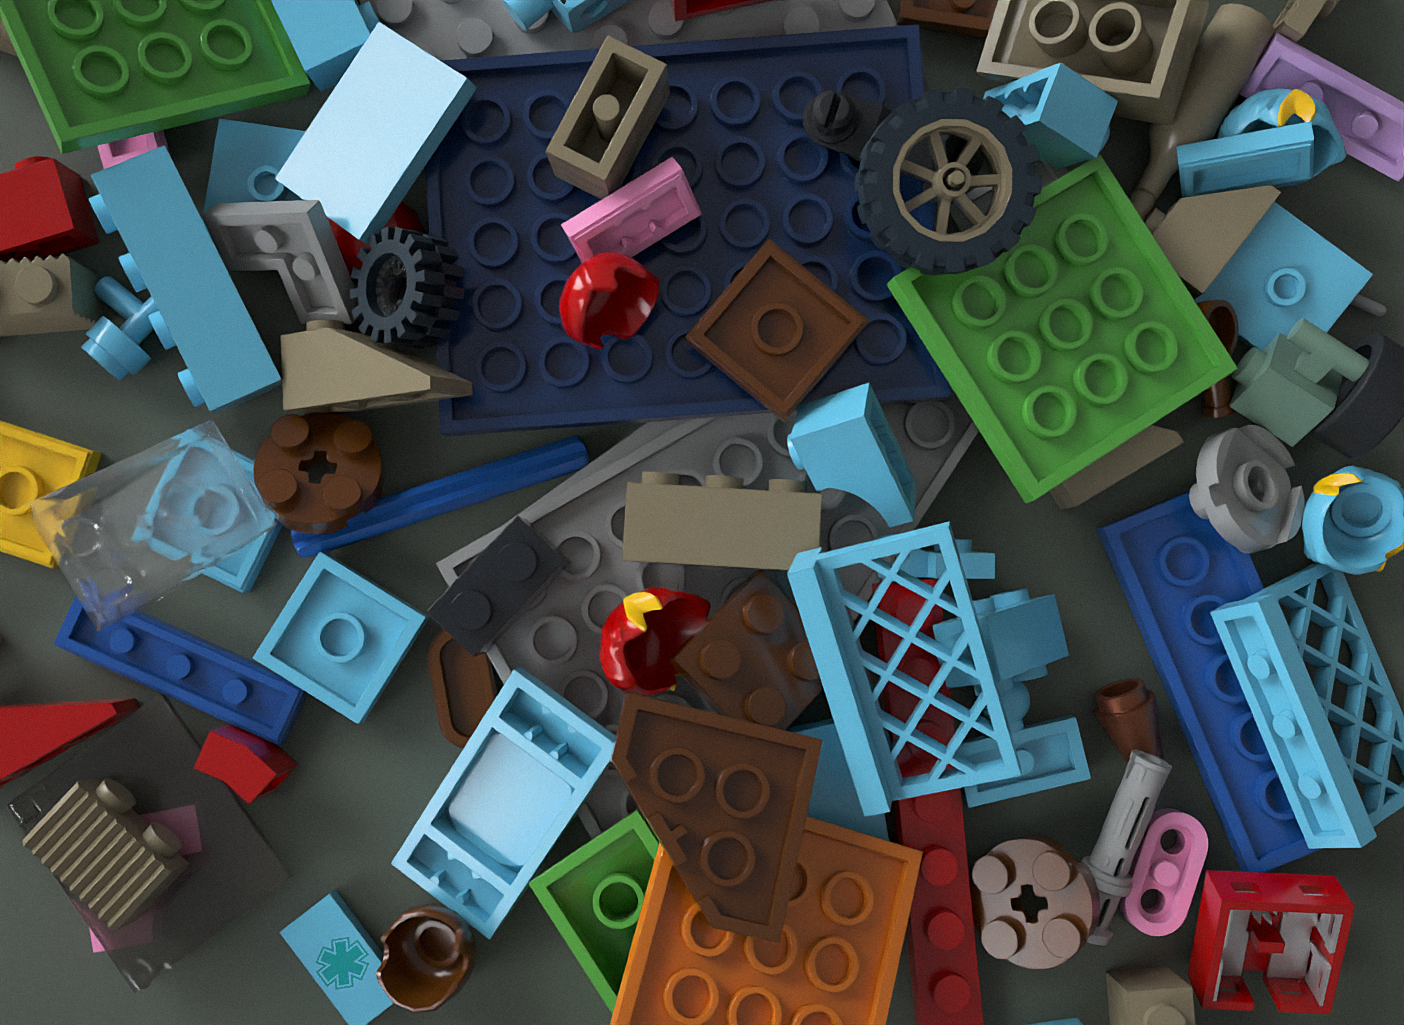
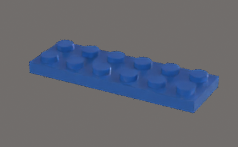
M1190 490L1096 529L1242 872L1265 873L1322 848L1309 849L1210 614L1214 609L1226 603L1243 600L1263 590L1264 587L1250 555L1244 554L1227 542L1216 531L1209 519L1200 518L1194 512L1190 504Z

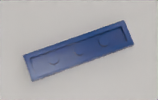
M79 588L53 644L277 745L286 743L308 694L266 666L90 588Z

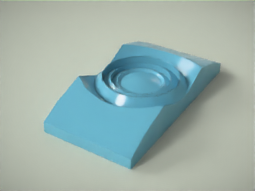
M518 666L512 671L391 864L446 907L456 911L468 924L490 940L529 888L528 883L541 871L555 845L592 795L611 765L610 757L615 735L523 667Z

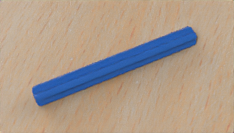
M574 435L379 498L366 514L363 509L356 517L347 520V527L333 533L307 534L291 529L292 541L300 557L310 558L318 555L320 551L328 552L581 470L590 463L589 454L584 440L580 436Z

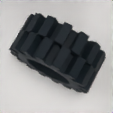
M399 227L382 228L381 234L373 233L367 239L371 249L361 247L357 257L363 262L362 267H353L351 278L358 279V288L350 289V300L359 302V305L351 310L354 320L363 321L359 327L363 335L371 336L370 340L376 343L424 349V346L433 347L439 344L437 337L446 338L452 331L446 321H457L461 312L453 307L455 299L464 300L465 289L456 287V280L464 278L463 267L452 265L459 256L455 249L447 247L449 242L444 238Z

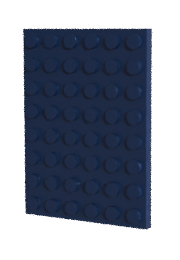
M919 25L631 46L667 64L670 95L620 188L673 157L682 168L702 214L631 257L659 278V297L650 316L635 335L630 339H622L614 335H604L600 337L601 342L604 344L601 350L579 343L566 334L562 327L559 299L569 276L582 264L561 224L602 199L556 177L546 154L548 145L600 48L440 60L468 78L477 87L425 165L429 234L444 238L449 242L447 247L456 250L459 258L452 265L462 266L464 278L456 280V287L465 289L464 300L455 299L453 305L454 308L461 311L458 320L446 321L452 331L446 338L437 337L439 344L435 345L436 364L438 367L472 382L473 395L439 400L440 433L445 437L772 413L688 344L685 336L768 239L773 241L869 320L863 331L800 405L869 382L880 405L944 401L950 397L949 382L887 287V283L894 276L908 268L895 263L892 260L893 256L885 249L880 250L871 240L870 236L872 233L867 224H862L857 210L860 202L858 192L855 193L854 184L856 173L859 172L860 162L844 153L822 147L813 142L806 134L803 125L804 109L809 100L824 91L842 92L884 105L892 111L896 110L906 101L916 99L925 93ZM900 176L899 190L904 203L924 192L925 182L909 176ZM927 201L909 212L921 226L933 231L935 221L933 203Z

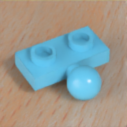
M1022 681L1013 682L1014 688L1000 692L1021 764V776L962 787L960 789L964 804L970 808L1091 779L1076 717L1067 715L1024 726L1022 718L1027 714L1030 706V694L1027 687ZM986 705L982 711L985 714V716L988 719H990V715ZM987 735L963 740L957 749L958 753L976 763L1002 758L997 741Z

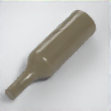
M1228 3L1221 5L1197 44L1172 126L1151 123L1148 131L1150 144L1149 163L1129 198L1143 222H1145L1173 174L1179 170L1176 146L1215 138L1224 119L1229 114L1273 38V25L1270 20L1257 10L1242 4Z

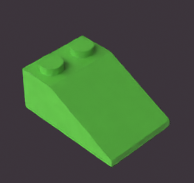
M638 809L528 883L612 1014L659 845V840Z

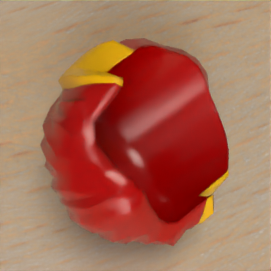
M654 586L623 598V602L612 610L601 632L599 655L602 669L608 681L622 692L636 693L642 696L647 695L650 697L657 693H665L668 690L674 691L677 687L675 676L680 674L667 660L707 621L711 607L709 601L695 594Z

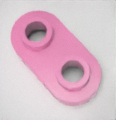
M1172 808L1160 809L1152 813L1128 872L1132 877L1131 883L1133 887L1129 896L1121 897L1119 901V908L1125 919L1147 935H1168L1177 930L1186 919L1208 852L1207 833L1197 819ZM1174 829L1177 834L1176 844L1168 850H1163L1160 844L1162 834L1167 830ZM1149 889H1156L1158 898L1155 905L1147 909L1142 908L1141 896Z

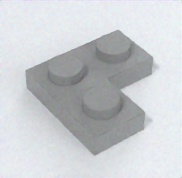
M320 200L216 203L202 215L227 271L278 270L300 324L323 319L340 320L345 322V324H352L355 321L351 310L357 307L359 302L350 300V289L355 287Z

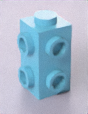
M1020 588L993 594L987 599L973 601L999 692L1014 688L1013 682L1027 681L1048 675L1046 664L1069 656L1055 594L1030 598L1028 589ZM958 616L932 625L936 641L951 649L964 631L962 620ZM967 644L961 655L973 661L969 644ZM937 657L938 662L942 666L944 660ZM953 666L945 679L947 689L973 685L976 696H979L982 692L978 679Z

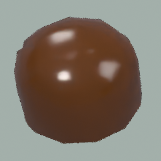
M434 903L410 907L390 925V929L386 930L381 937V942L384 944L383 961L376 971L377 981L393 1004L412 1013L439 1009L463 989L472 975L476 949L474 934L469 931L468 923L454 910Z

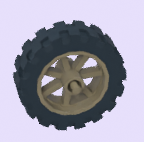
M956 88L952 92H942V89L923 93L916 99L906 101L876 128L870 140L865 144L859 158L861 162L854 184L855 193L858 192L860 205L857 206V210L862 224H867L872 233L870 238L880 250L885 249L893 256L892 260L905 268L912 267L920 270L922 274H960L995 261L1002 253L1009 251L1021 239L1019 235L1023 228L1030 226L1037 208L1033 207L1035 196L1041 194L1042 175H1036L1034 163L1040 159L1035 143L1028 145L1023 135L1027 128L1017 115L1010 118L1002 111L1003 103L990 96H987L985 99L974 96L975 91ZM940 135H955L968 141L955 162L948 163ZM923 139H927L936 171L905 160L911 149ZM977 150L986 158L991 171L990 175L971 176L970 171L966 167ZM900 173L925 182L924 192L904 203L899 190ZM992 187V200L985 215L965 194L969 188ZM951 200L974 224L973 227L963 232L946 234ZM927 201L937 204L933 231L921 226L909 212Z

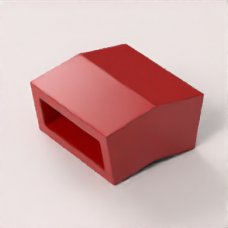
M231 724L209 732L194 769L224 781L248 804H251L272 794L299 764L279 745Z

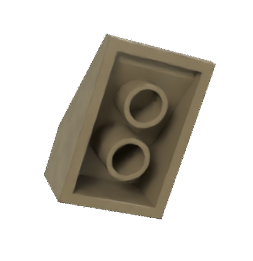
M998 0L976 72L980 77L1006 84L1055 64L1063 63L1118 100L1113 117L1172 126L1210 4L1208 0Z

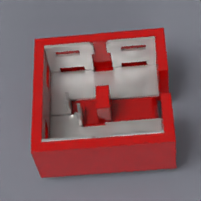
M1206 870L1187 974L1201 1008L1253 1011L1255 1002L1241 976V972L1262 971V980L1279 1012L1331 1014L1355 909L1354 904L1337 878L1332 875ZM1219 989H1234V990H1236V992H1226V991H1218V990H1219ZM1282 992H1301L1302 995L1283 994Z

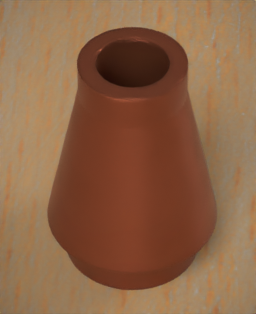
M1128 678L1110 683L1099 689L1095 693L1098 705L1095 707L1094 713L1126 764L1128 765L1132 750L1143 751L1166 761L1162 751L1156 694L1152 690H1147L1144 680Z

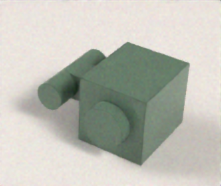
M1301 318L1292 327L1287 336L1279 333L1262 351L1257 347H1253L1244 355L1237 365L1238 369L1232 374V378L1238 382L1229 407L1293 447L1334 410L1342 377L1344 376L1352 382L1356 381L1366 371L1370 361L1311 322Z

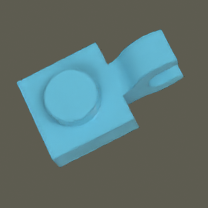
M892 533L883 534V535L879 536L878 539L885 538V537H889V536H893V535H897V534H892ZM955 539L966 579H995V553L972 551V539ZM934 544V550H921L920 548L910 550L900 567L901 570L915 578L928 577L939 579L946 568L939 544ZM877 572V577L883 580L884 575Z

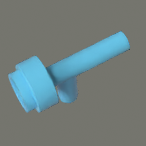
M106 276L98 281L94 292L96 296L122 316L126 322L118 328L110 320L102 316L85 333L90 339L81 348L116 379L121 381L128 373L134 377L151 360V357L138 345L154 330L148 315L159 310L152 296L143 303L113 277Z

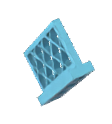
M950 521L829 552H823V548L820 547L796 554L787 573L864 817L890 812L892 801L1021 776V764ZM939 544L946 568L934 588L900 569L910 550ZM897 554L892 564L881 559V557ZM862 563L884 575V578L868 603L844 590L837 568ZM892 580L926 598L911 626L877 608ZM949 580L955 599L942 593ZM935 604L955 614L962 620L964 631L952 649L919 631ZM850 609L861 614L856 625L854 624ZM869 619L903 638L888 663L862 650L859 636ZM911 643L944 660L929 687L896 669ZM967 644H969L973 661L961 655ZM953 666L980 681L982 692L971 709L938 692ZM869 670L880 675L875 685H873ZM888 680L921 698L906 723L881 710L878 696ZM929 704L962 721L947 746L915 729ZM986 705L991 721L980 716ZM973 727L997 741L1002 758L976 763L956 751ZM888 730L898 735L893 744L891 743ZM906 741L939 758L930 773L902 778L896 757ZM948 764H950V765H952L953 767H955V768H951V769H946V770H944Z
M1314 562L1243 600L1226 603L1211 611L1210 614L1308 848H1362L1377 837L1373 827L1404 806V781L1396 785L1387 780L1391 754L1395 755L1404 776V715L1344 573ZM1319 578L1328 596L1326 611L1313 604L1316 582ZM1279 602L1292 609L1289 626ZM1310 620L1323 627L1319 651L1305 644ZM1341 638L1347 641L1353 655L1350 669L1337 662ZM1303 660L1316 667L1314 684ZM1335 678L1348 685L1344 710L1330 703ZM1366 696L1371 698L1377 712L1375 727L1362 721ZM1328 719L1341 726L1338 742ZM1359 737L1372 743L1368 769L1356 763ZM1353 778L1366 784L1363 802Z

